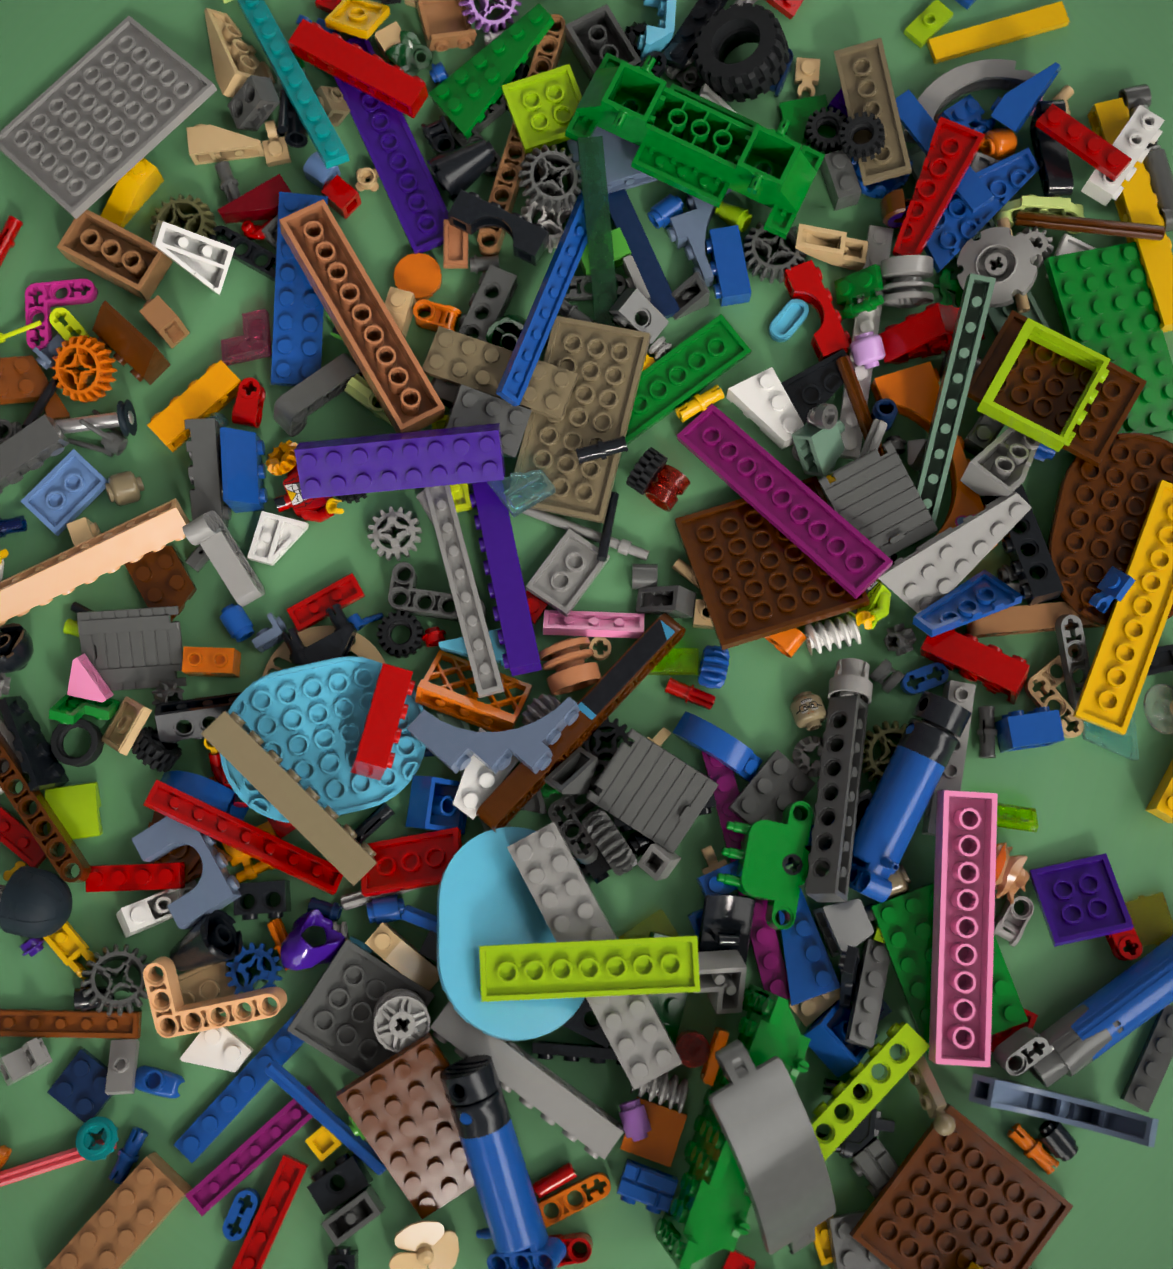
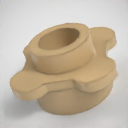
M365 167L357 170L358 182L355 185L356 189L360 192L363 190L376 192L379 189V184L377 183L379 175L376 169Z

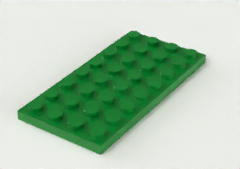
M1136 242L1047 257L1044 260V265L1065 336L1110 358V362L1147 381L1117 434L1144 433L1153 435L1172 431L1173 364L1163 330L1160 328L1157 311H1155L1153 305V297L1146 282V274L1139 259L1140 254Z

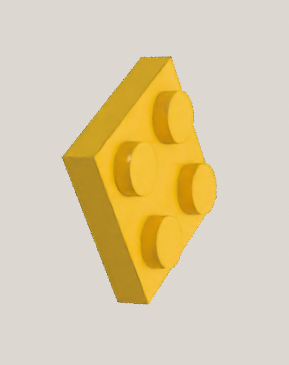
M342 0L325 18V24L327 28L368 40L388 18L390 7L370 0Z

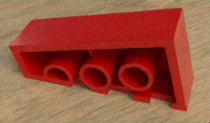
M955 629L934 637L927 635L920 648L921 656L935 663H942L950 671H953L954 668L958 669V673L970 682H977L979 680L986 687L985 690L993 694L1002 692L1008 696L1006 701L1015 704L1028 679L1030 665L1026 664L1027 661L1017 655L1010 657L1002 653V649L992 644L986 646L979 643L975 636L967 633L962 635L955 632Z
M385 663L382 664L372 696L371 707L364 723V731L357 747V756L350 771L351 773L381 780L386 768L392 767L395 753L391 752L393 743L398 744L402 729L398 728L400 719L405 720L409 705L404 704L407 695H412L415 681L411 680L413 671Z

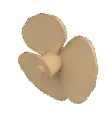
M422 1220L409 1224L395 1235L394 1242L399 1249L412 1252H399L393 1255L389 1261L390 1269H453L459 1253L458 1237L452 1230L444 1231L443 1225L438 1221Z

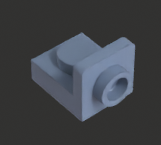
M57 334L41 351L35 347L33 351L38 355L35 360L46 370L56 365L52 357L58 356L55 349L62 347L61 342L65 340Z
M271 612L267 614V617L273 627L260 630L256 634L257 637L251 640L255 648L261 653L283 641L284 639L281 637V634L287 629L283 619L280 616L276 618Z

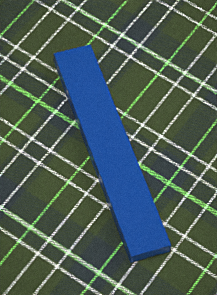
M907 90L895 98L900 121L927 155L937 124L911 91ZM969 166L956 193L973 214L993 201L994 195Z

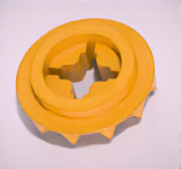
M288 440L285 443L280 442L277 448L273 447V452L267 455L269 458L265 463L268 467L267 470L276 476L289 472L297 464L294 450L298 444Z

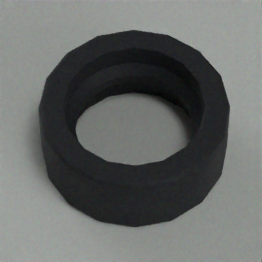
M80 718L74 725L60 723L52 732L50 740L51 751L55 758L63 764L75 767L88 766L96 761L102 753L104 746L102 741L103 734L97 725ZM84 728L91 735L90 749L81 757H71L64 750V738L71 729Z

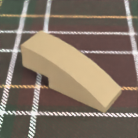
M799 224L795 248L823 262L859 271L866 264L869 241L846 237L847 232Z

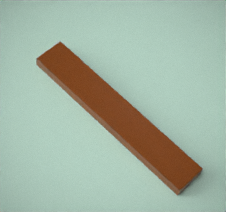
M0 1009V1036L138 1039L141 1035L142 1011H133L130 1014L127 1011H123L122 1016H118L117 1011H112L111 1016H107V1011L99 1013L96 1010L82 1012V1010Z

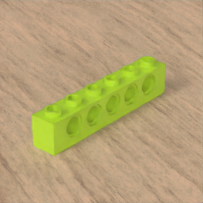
M906 1022L894 1023L886 1032L888 1037L882 1044L877 1042L868 1051L870 1057L863 1064L859 1062L858 1065L851 1069L849 1073L852 1076L844 1084L841 1081L831 1091L833 1097L827 1103L822 1101L814 1109L813 1114L815 1116L810 1122L815 1135L816 1128L820 1124H828L830 1128L829 1134L826 1137H817L824 1161L929 1049L930 1045ZM894 1044H899L902 1047V1055L897 1059H893L890 1056V1048ZM876 1064H882L884 1074L881 1078L876 1079L872 1076V1067ZM857 1084H864L866 1094L862 1098H855L853 1088ZM841 1103L846 1104L848 1107L847 1115L843 1118H837L834 1113L835 1107Z

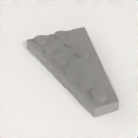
M1015 491L1009 496H1000L987 504L985 510L975 516L969 515L963 519L964 522L955 528L950 527L918 546L916 551L906 558L900 557L895 560L894 565L887 569L878 579L914 611L919 613L951 592L1032 507Z

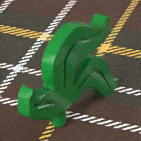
M945 268L938 280L939 283L933 284L934 288H939V293L942 296L940 304L947 306L952 304L953 300L948 292L950 291L955 294V305L959 308L963 290L958 279L950 280V273H953L955 270L953 268Z

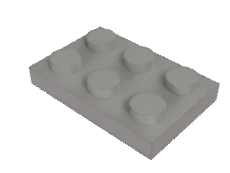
M568 529L528 582L526 590L567 617L606 565L610 555L607 556V561H598L597 554L599 548L571 529Z

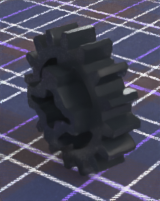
M607 718L580 746L598 758L599 762L595 771H598L601 766L605 769L609 761L601 759L603 757H613L618 749V742L621 738L629 746L633 743L628 741L631 739L627 736L628 732L625 733L628 728L627 725L618 726L619 719L617 718L613 723ZM612 729L611 732H602L601 730ZM593 737L596 741V746L591 752L590 741ZM611 740L612 748H603L602 741L609 742Z

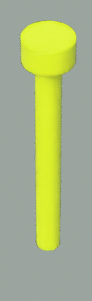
M36 321L5 334L0 333V344L9 337L42 325L41 321Z

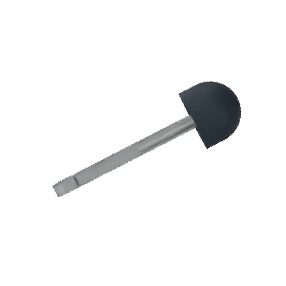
M30 866L19 868L10 877L6 886L0 885L1 929L6 933L27 938H43L57 932L66 923L71 914L73 900L69 886L59 876L50 871Z

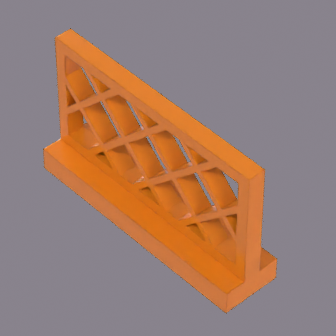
M439 650L424 679H421L417 686L415 702L491 732L514 729L533 685L500 673L507 699L496 701L494 695H490L488 698L491 703L485 704L476 699L479 698L478 692H473L469 686L475 684L474 677L466 679L462 673L467 670L472 671L470 662ZM441 660L451 663L453 667L442 670L439 663ZM457 673L460 681L449 683L446 676ZM441 678L444 685H435L430 683V680ZM464 687L467 694L456 693L453 689ZM517 688L524 691V693L513 697L509 689ZM511 705L515 712L511 714L501 710L500 707Z

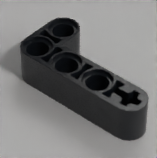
M1063 99L1038 101L1030 123V137L1035 159L1040 167L1038 172L1043 194L1045 197L1070 196L1073 192L1074 180L1066 147L1035 126L1037 120L1052 103L1066 112L1065 101Z

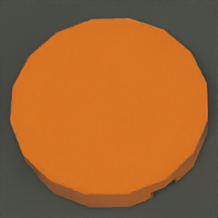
M413 253L402 258L396 265L393 275L396 288L414 293L416 301L431 298L439 290L442 282L440 266L434 258L423 253Z

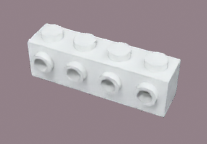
M1139 105L1112 144L1132 158L1130 165L1115 181L1095 169L1081 192L1104 206L1108 204L1111 198L1116 201L1124 189L1121 186L1124 180L1129 182L1137 170L1134 167L1137 161L1142 163L1150 151L1146 147L1149 143L1155 144L1163 132L1159 128L1165 120Z

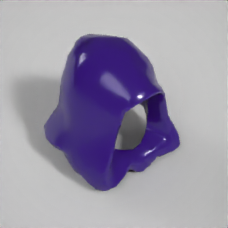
M312 909L294 921L292 931L283 940L280 950L281 964L284 968L297 971L311 968L316 964L330 963L343 945L345 937L332 928V920L325 918L320 910ZM310 926H320L324 929L327 940L324 945L312 947L302 938L303 932Z

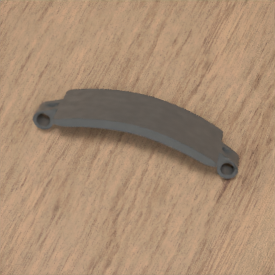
M735 1040L715 1052L717 1062L724 1071L723 1075L729 1081V1084L709 1096V1101L745 1182L766 1251L772 1255L788 1245L790 1253L793 1255L815 1241L814 1227L836 1213L829 1174L811 1122L782 1060L774 1056L755 1068L743 1044L739 1040Z

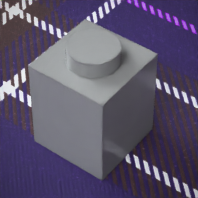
M653 843L646 850L637 865L655 881L668 878L681 860V857L675 852L671 853L657 843Z

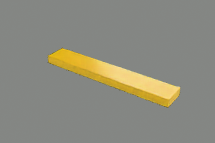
M1060 1L930 38L927 41V46L934 64L1066 27L1070 20L1063 2Z

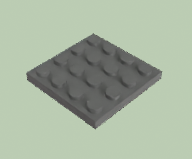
M346 938L287 1028V1031L352 1072L362 1076L396 1054V1052L386 1049L378 1041L374 1032L373 1010L377 1001L386 992L393 989L406 988L416 992L424 1000L426 1007H428L435 995ZM401 1017L397 1019L398 1025H401L403 1028L407 1026L406 1020H402Z

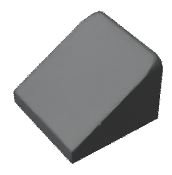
M927 439L912 440L907 443L908 465L914 471H919Z

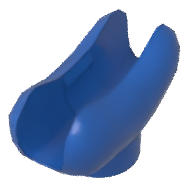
M140 1066L137 1069L135 1077V1088L137 1090L170 1099L180 1097L178 1087L181 1083H185L182 1076L151 1066Z

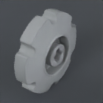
M993 227L981 231V238L977 241L969 239L958 256L957 266L963 270L961 274L957 275L961 289L964 290L966 278L970 273L996 278L989 307H1003L1014 302L1013 296L1016 294L1025 296L1036 280L1037 266L1031 264L1037 260L1036 250L1032 242L1023 233L1012 236L1011 230L1008 227Z

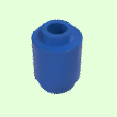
M669 194L651 207V211L647 213L648 218L655 228H665L670 224L671 217L683 214L684 204L677 195Z
M230 604L221 610L222 614L219 619L232 639L242 642L255 633L253 630L254 625L242 606Z
M393 894L372 899V902L366 903L370 923L376 922L378 925L383 922L401 920L405 908L404 899H398V895Z

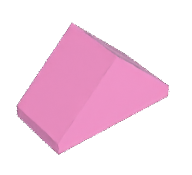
M85 653L72 661L67 695L98 702H104L114 695Z

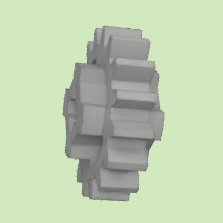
M389 507V513L387 514L380 510V518L372 517L375 525H368V529L373 533L367 535L369 541H374L370 546L373 550L378 549L377 554L379 557L386 554L388 561L392 559V556H395L397 561H400L403 554L409 558L410 554L408 551L413 550L416 552L418 549L414 544L422 542L421 538L417 536V534L422 533L421 527H416L419 524L418 519H412L413 514L411 511L404 514L402 507L397 512L392 507ZM398 519L405 521L409 526L401 525ZM388 521L384 528H381L382 525ZM393 530H398L399 532L396 538L391 536L393 535ZM409 539L408 543L402 547L404 542ZM380 542H388L392 549L386 548Z

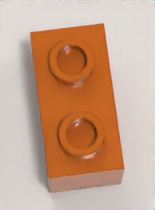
M184 646L183 673L189 676L240 677L241 652L235 648Z

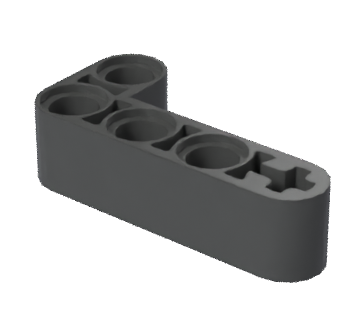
M343 353L288 390L275 402L274 420L290 437L298 435L307 424V416L345 390L348 381L356 374L361 377L363 376L356 362L347 353Z
M407 562L396 564L392 571L388 601L395 611L401 610L404 613L407 611L411 615L459 622L456 609L453 612L444 611L446 603L454 602L452 594L416 589L418 579L413 566ZM407 570L411 572L408 580H399L401 572ZM406 595L407 600L404 604H395L397 596ZM424 598H429L432 600L429 608L422 609L419 607L420 601ZM480 599L484 616L486 618L487 610L483 601Z

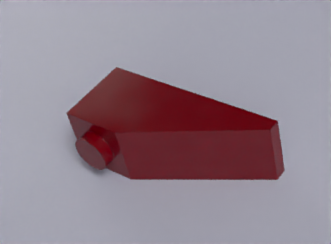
M278 174L219 208L218 212L225 224L274 219L278 215L279 192H292L282 176Z

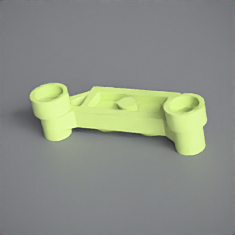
M1031 194L1027 196L1022 195L1019 199L1008 201L994 215V223L998 227L997 220L1007 217L1012 227L1014 225V217L1018 211L1085 217L1083 205L1072 203L1071 198H1062L1060 196L1040 197ZM1067 231V232L1070 233V234H1079V233H1082V232Z

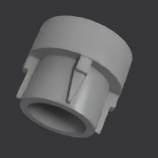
M856 658L839 659L836 664L834 677L829 680L828 699L858 695L869 705L872 701L873 684L868 680L870 665Z

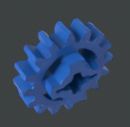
M250 943L248 950L245 946L242 947L241 954L234 958V962L226 963L228 967H231V972L225 973V976L232 977V981L227 985L228 987H237L234 994L277 987L274 982L275 980L283 979L277 974L284 967L277 966V962L281 958L280 956H272L275 951L274 948L265 951V944L261 943L259 948L256 949L255 943ZM254 954L251 961L247 963L241 962L246 956ZM265 957L269 960L272 971L267 970L264 964ZM257 964V970H260V975H255L252 978L249 968L255 967ZM238 972L242 973L245 979L244 985L238 978ZM263 979L268 980L266 985L255 989L258 982Z

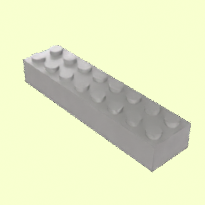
M451 1001L447 1003L430 1028L434 1030L432 1035L444 1044L450 1042L456 1047L454 1052L463 1059L476 1055L491 1056L501 1088L509 1093L511 1090L520 1095L518 1100L529 1109H532L533 1106L541 1111L540 1117L552 1126L555 1123L563 1128L562 1133L573 1142L577 1139L585 1145L584 1150L592 1157L597 1159L600 1156L605 1160L623 1134L622 1123L513 1041L486 1035L469 1022L467 1023L455 1011Z

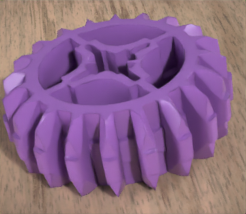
M464 0L458 4L459 6H466V9L461 14L463 16L470 14L467 20L468 24L475 22L474 28L476 30H480L483 26V32L488 33L491 28L492 32L495 33L498 32L499 27L505 30L507 28L506 22L509 24L514 22L511 15L518 16L519 14L514 7L521 6L522 3L516 0H493L496 3H489V0H479L480 6L478 11L475 8L474 0ZM493 8L503 10L497 18L493 20L486 19L487 14H490Z

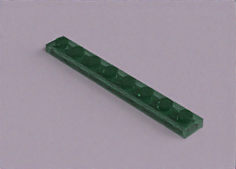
M603 136L578 138L577 144L594 321L598 324L620 327L614 322V316L609 312V309L617 301L618 296Z

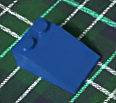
M1052 64L1007 92L1003 98L998 97L990 108L993 111L991 117L1018 134L1035 109L1037 102L1041 100L1060 72V64Z

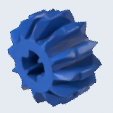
M707 645L704 648L698 674L700 685L712 689H720L724 685L730 657L728 649L722 650L720 646Z

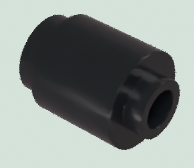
M1047 1120L1041 1124L1038 1138L1055 1158H1060L1065 1162L1076 1155L1079 1149L1076 1145V1140L1060 1122Z

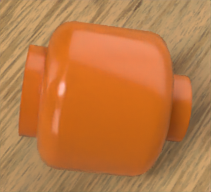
M1008 127L989 130L985 133L980 150L981 153L1001 161L1014 155L1018 139Z

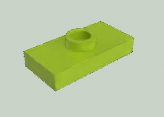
M934 0L904 30L903 34L921 49L928 39L932 38L952 19L954 13L939 0Z

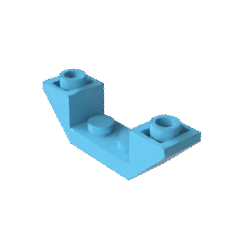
M676 0L643 1L645 6L658 8L657 16L661 17V20H659L657 27L647 25L644 34L639 35L637 49L640 50L641 61L651 52L665 50L671 42L675 31Z

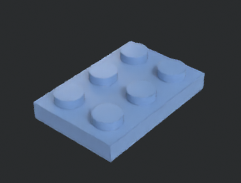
M73 449L20 502L55 535L59 536L67 528L66 524L73 522L106 489L105 483H108V480Z

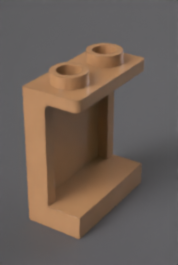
M415 0L426 44L431 51L443 52L450 48L458 47L466 49L474 45L477 36L476 29H472L471 24L467 23L468 15L463 16L461 14L466 9V6H459L458 4L464 0Z

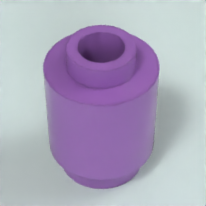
M639 1098L620 1104L621 1111L619 1115L626 1138L632 1137L633 1142L647 1138V1132L652 1129L644 1104H641Z

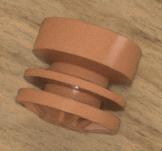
M588 637L565 639L539 652L540 660L548 661L543 664V670L556 671V673L546 679L551 695L556 696L574 692L591 686L602 678L596 662L585 663L584 661L594 654L592 649H585L591 644Z

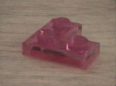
M266 309L242 314L244 335L221 340L222 361L226 366L272 356L269 313Z

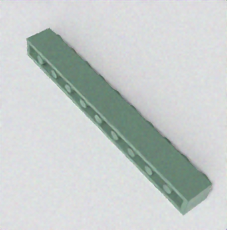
M972 273L966 278L915 486L934 523H936L996 278Z

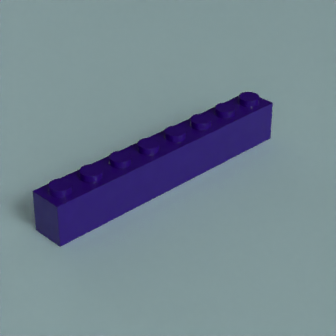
M502 480L472 483L474 493H469L472 508L477 507L478 515H474L476 529L482 530L483 537L478 538L481 553L486 552L488 559L483 561L486 576L491 575L492 583L488 584L490 598H496L497 606L492 607L495 622L500 621L502 628L497 630L500 645L505 644L507 652L502 654L505 669L510 668L512 676L540 671L542 667Z

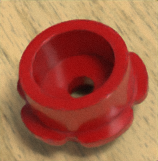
M439 627L428 628L425 630L422 640L425 641L427 647L439 646L438 642L446 641L444 636L446 631L440 630Z

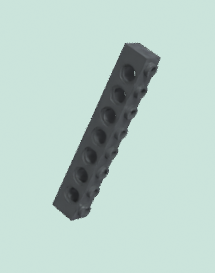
M858 695L829 698V706L826 709L827 723L826 731L823 733L824 748L823 754L820 757L821 773L817 782V803L814 806L815 822L811 831L812 847L808 856L809 872L808 878L805 881L806 894L817 902H847L869 707Z

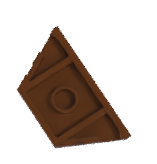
M165 546L157 552H148L140 560L124 564L148 608L178 606V615H180L185 607V603L192 598L197 590L173 546ZM177 614L171 615V622L174 620Z

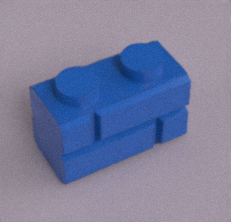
M627 1158L617 1186V1194H620V1199L626 1203L635 1205L636 1201L646 1204L645 1209L650 1212L660 1214L661 1211H665L668 1213L678 1184V1178Z

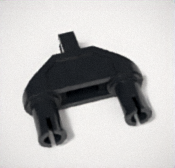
M340 604L333 605L334 610L329 607L325 611L335 628L334 633L312 645L304 647L296 628L288 629L289 633L285 631L281 634L291 653L289 659L292 664L300 666L332 658L347 657L349 655L357 629L352 622H348Z
M825 1078L823 1084L835 1087L841 1081ZM857 1084L853 1088L855 1098H862L866 1094L861 1084ZM823 1087V1095L833 1096L831 1091L834 1088ZM874 1107L834 1152L839 1153V1156L848 1159L870 1142L874 1136H879V1130L894 1133L895 1121L881 1118L882 1112L877 1111ZM817 1132V1137L824 1138L828 1135L821 1132Z

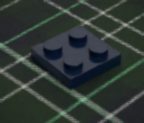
M85 1048L80 1049L47 1093L85 1123L87 1120L96 1117L112 1097V1095L105 1093L108 1067Z

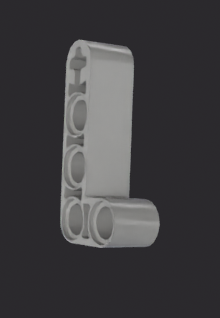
M215 511L206 512L183 526V532L188 541L194 546L199 544L202 546L240 606L244 607L265 595L262 583L224 522Z

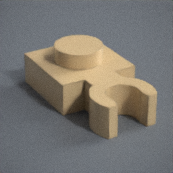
M797 57L794 84H800L797 89V99H801L802 92L807 91L810 97L815 95L814 85L818 86L820 59Z

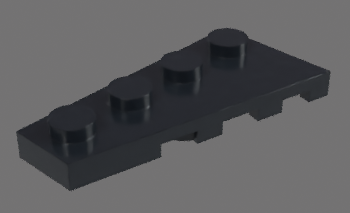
M21 696L4 697L0 700V711L7 730L14 733L15 738L12 743L15 751H20L24 760L20 763L23 773H28L31 781L28 783L30 792L60 787L66 784L69 779L65 774V769L52 753L51 745L46 741L41 732L40 725L30 713L26 701Z

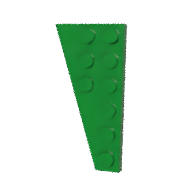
M540 3L428 93L467 140L473 134L471 130L476 123H481L485 118L484 113L490 104H495L502 95L501 86L513 80L516 76L515 70L521 63L524 64L527 61L529 51L533 46L541 42L555 23L552 16Z

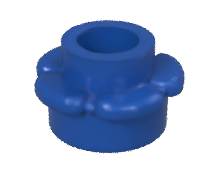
M441 62L431 64L432 70L429 73L435 84L442 83L449 77Z

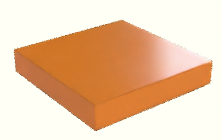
M718 1026L717 1028L715 1027L700 1074L702 1081L711 1086L714 1084L719 1068L715 1052L726 1046L730 1034L726 1029Z
M637 1096L641 1104L645 1106L652 1130L647 1132V1138L633 1142L632 1137L626 1138L624 1134L620 1149L671 1167L687 1114L683 1112L678 1113L677 1110H670L666 1106H660L658 1103L650 1102Z

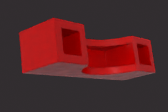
M809 260L791 267V270L786 269L783 282L791 300L795 298L802 299L814 307L819 314L821 327L813 335L811 345L820 362L842 349L847 354L852 342L848 331H844L842 328V318L837 309L834 310L831 303L832 295L830 290L825 288L822 283L823 277L818 266L815 267L813 261Z

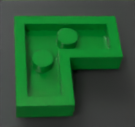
M66 694L49 709V719L66 725H74L84 714L94 716L98 720H110L119 709L120 701L109 698L104 702H98Z

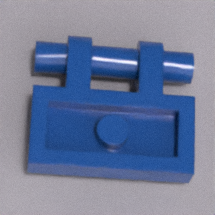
M971 94L943 111L940 115L983 134L992 130L996 124L993 118L987 120L981 117L985 111Z

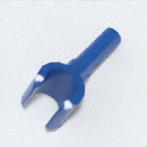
M355 613L348 617L347 620L352 622L357 631H359L366 624L380 620L384 616L383 613H378L361 619L358 613Z

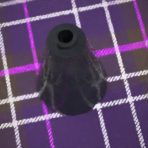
M481 139L431 157L427 160V163L431 165L429 168L443 191L447 189L450 194L448 198L453 203L461 189L467 191L495 161L493 155L496 152L489 141L485 143Z
M214 910L212 913L203 916L171 949L169 956L174 962L176 969L181 972L229 961L238 956L243 947L241 931L236 932L233 926L236 923L235 920L221 910Z

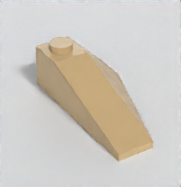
M206 8L204 13L215 78L222 94L233 98L250 75L269 77L274 85L276 82L269 67L265 62H259L254 55L256 50L253 46H248L241 39L242 32L228 14Z

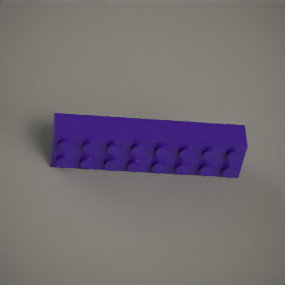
M500 423L300 442L294 450L302 499L504 480L505 478Z

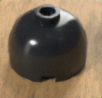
M11 623L0 627V673L22 670L27 666L34 651L32 638L20 624Z

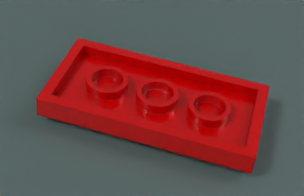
M455 827L367 843L376 852L374 858L377 863L361 878L362 895L369 897L440 884L448 863L462 847L461 830Z

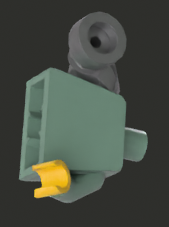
M822 403L818 407L810 409L807 415V424L792 434L804 474L826 476L830 484L836 481L832 472L836 461L844 452L841 434L845 431V425L842 421L838 420V410L833 404Z

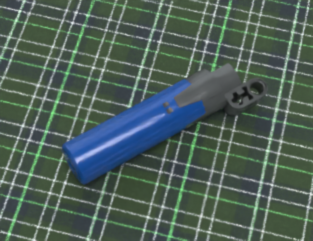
M1173 935L1039 1034L1030 1027L1019 1029L995 1048L993 1052L995 1062L1013 1076H1018L1029 1070L1047 1088L1065 1074L1069 1077L1075 1075L1173 1002Z

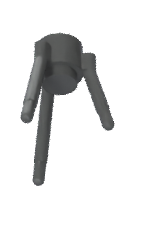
M92 410L94 415L100 414L97 410ZM80 419L79 422L101 436V444L104 447L71 438L67 439L71 444L105 453L110 457H113L114 454L117 456L122 454L128 443V439L125 438L126 436L117 428H109L112 433L110 431L105 433L84 419Z

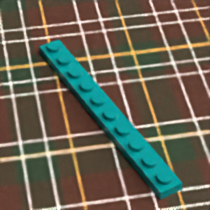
M237 0L240 9L326 169L348 162V152L265 1Z

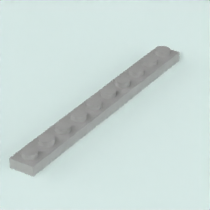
M450 485L424 487L478 696L483 698L504 692Z

